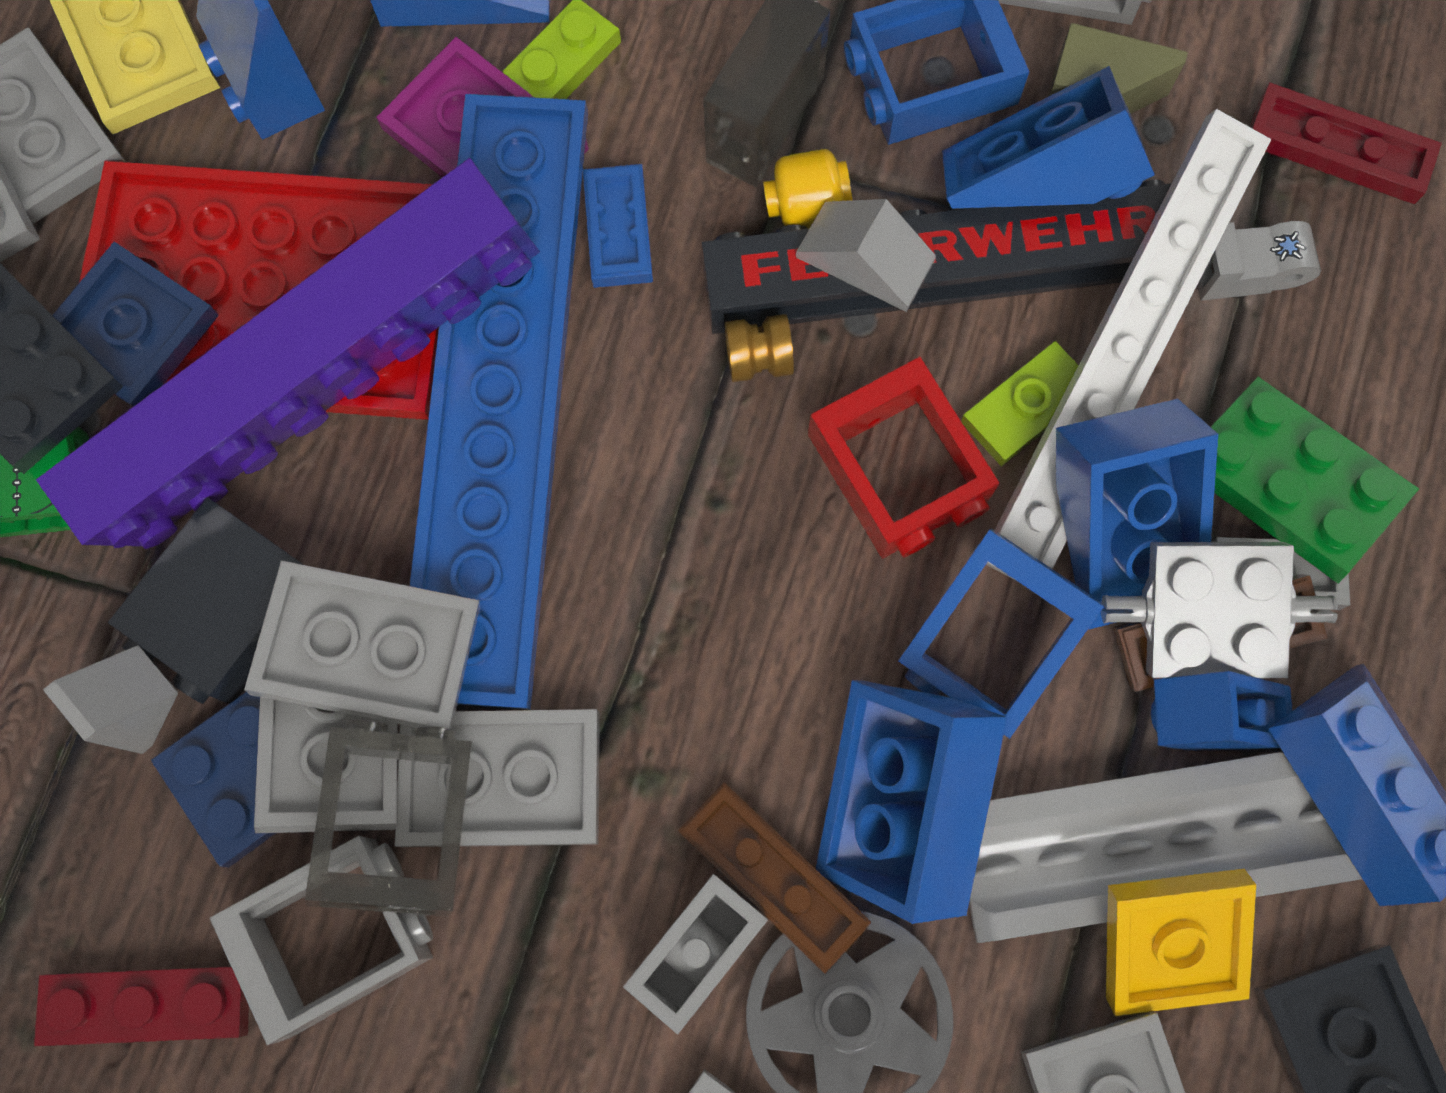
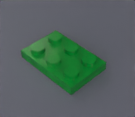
M1257 377L1211 426L1218 433L1214 493L1280 542L1293 545L1295 553L1337 584L1352 570L1419 490L1418 487L1260 377Z

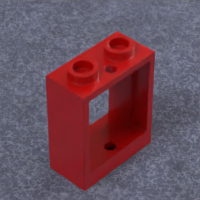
M921 357L908 362L810 415L808 436L882 559L896 551H899L903 558L908 557L932 543L936 539L933 531L951 521H954L957 528H960L989 511L990 506L987 502L1000 483ZM918 403L967 483L902 519L893 522L845 441Z

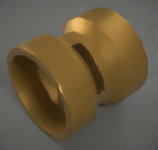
M787 314L767 316L760 327H757V324L750 325L744 319L725 322L726 345L732 382L751 380L756 373H762L764 369H767L774 377L794 374L793 349Z

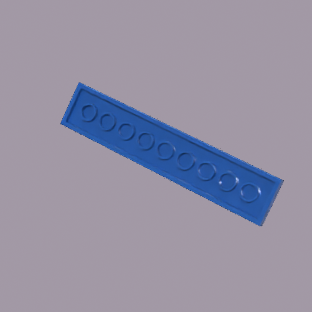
M465 94L457 166L469 157L539 249L540 253L530 259L533 265L524 276L507 286H501L500 283L496 284L479 297L481 305L474 313L455 324H450L446 321L439 327L410 587L479 600L480 610L457 705L531 710L588 121L586 100Z

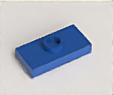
M642 164L583 169L593 287L653 282Z

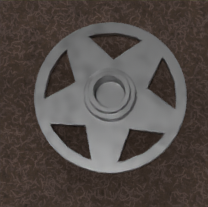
M861 912L871 921V925L867 928L868 930L886 935L894 941L858 963H855L845 953L826 975L784 935H781L772 944L759 963L751 982L746 1007V1023L750 1047L762 1075L776 1093L800 1092L786 1082L771 1060L767 1049L813 1054L818 1093H863L874 1065L919 1075L918 1080L903 1093L929 1092L943 1070L950 1051L953 1034V1009L949 989L940 967L927 948L914 935L891 920L875 914ZM793 946L803 992L761 1011L770 975L785 953ZM921 967L927 975L936 1001V1041L900 1009Z

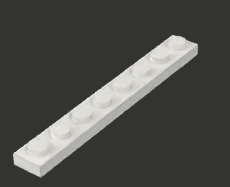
M1218 109L1206 116L995 528L996 532L1050 568H1053L1067 541L1056 487V428L1135 408L1271 141L1270 138ZM987 562V564H986L987 566H989V567H991V568H993V569H995V570H997V571L1003 573L1004 575L1010 577L1009 575H1007L1005 572H1003L1002 570H1000L999 568H997L996 566H994V565L991 564L990 562Z

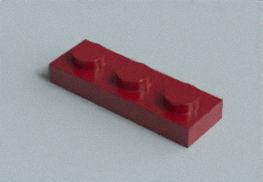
M1270 82L1260 97L1250 124V128L1271 139L1265 152L1414 205L1427 191L1442 145L1439 141Z
M231 966L39 975L34 1046L240 1038L248 1036L249 1004Z

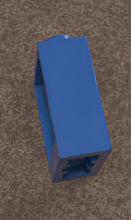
M998 0L892 1L853 13L850 40L844 42V54L848 69L852 76L860 75L866 89L864 91V105L867 116L873 126L880 124L888 145L1018 105L1029 75L1028 67ZM961 27L982 78L899 104L878 52Z
M991 528L903 653L899 662L909 668L904 675L905 678L922 692L939 695L943 692L950 698H955L1007 717L1004 735L1010 739L1104 606L1101 601ZM987 562H990L1071 617L1007 709L925 654L929 645Z

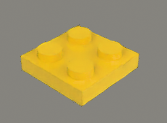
M1245 868L1108 885L1106 999L1115 1016L1249 999L1256 883Z

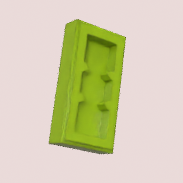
M1055 341L963 415L961 422L1002 467L1045 432L1079 365Z

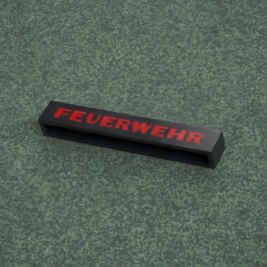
M1162 180L1144 181L1138 189L1124 197L1117 199L1106 198L1095 204L955 208L953 211L929 214L923 210H908L899 213L936 255L935 262L908 309L1121 283L1172 183L1165 184ZM788 225L777 229L774 233L747 236L740 232L725 233L716 237L713 241L702 242L703 270L712 334L725 333V322L744 319L750 325L757 324V327H760L767 316L787 314L789 324L900 311L901 309L796 258V251L809 231L803 225Z

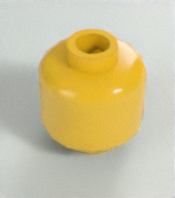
M828 149L779 158L774 166L775 180L763 182L769 218L781 216L783 226L803 225L809 229L825 202L853 201L846 161L837 162L834 154Z

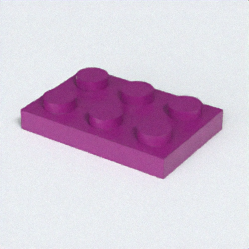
M455 37L376 118L384 132L438 175L444 177L457 167L465 94L535 97ZM587 139L585 142L584 154L589 150Z

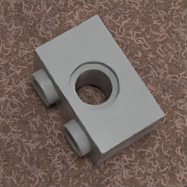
M713 874L623 988L678 1035L768 919Z

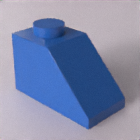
M1231 671L1154 679L1155 699L1151 706V720L1157 732L1158 746L1188 751L1283 752L1268 728L1292 712L1290 686Z

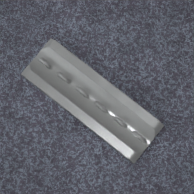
M1283 752L990 800L969 908L976 943H983L1107 922L1108 885L1245 868L1256 883V897L1360 880L1362 877Z

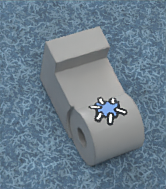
M1290 221L1270 227L1235 229L1234 222L1228 223L1198 282L1201 301L1266 294L1274 290L1304 285L1317 278L1321 273L1311 226L1303 221ZM1212 263H1213L1214 272H1215L1214 274L1212 273V270H1211V264H1212Z

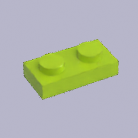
M572 0L502 73L535 98L567 99L621 43L620 30L582 0Z

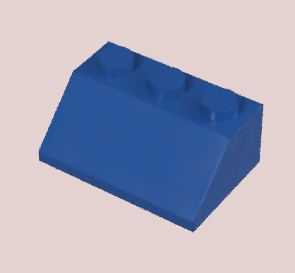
M1364 663L1356 665L1268 729L1378 905L1391 906L1440 902L1446 897V791Z
M852 680L816 870L825 879L911 924L967 916L1007 717L955 698L862 680Z

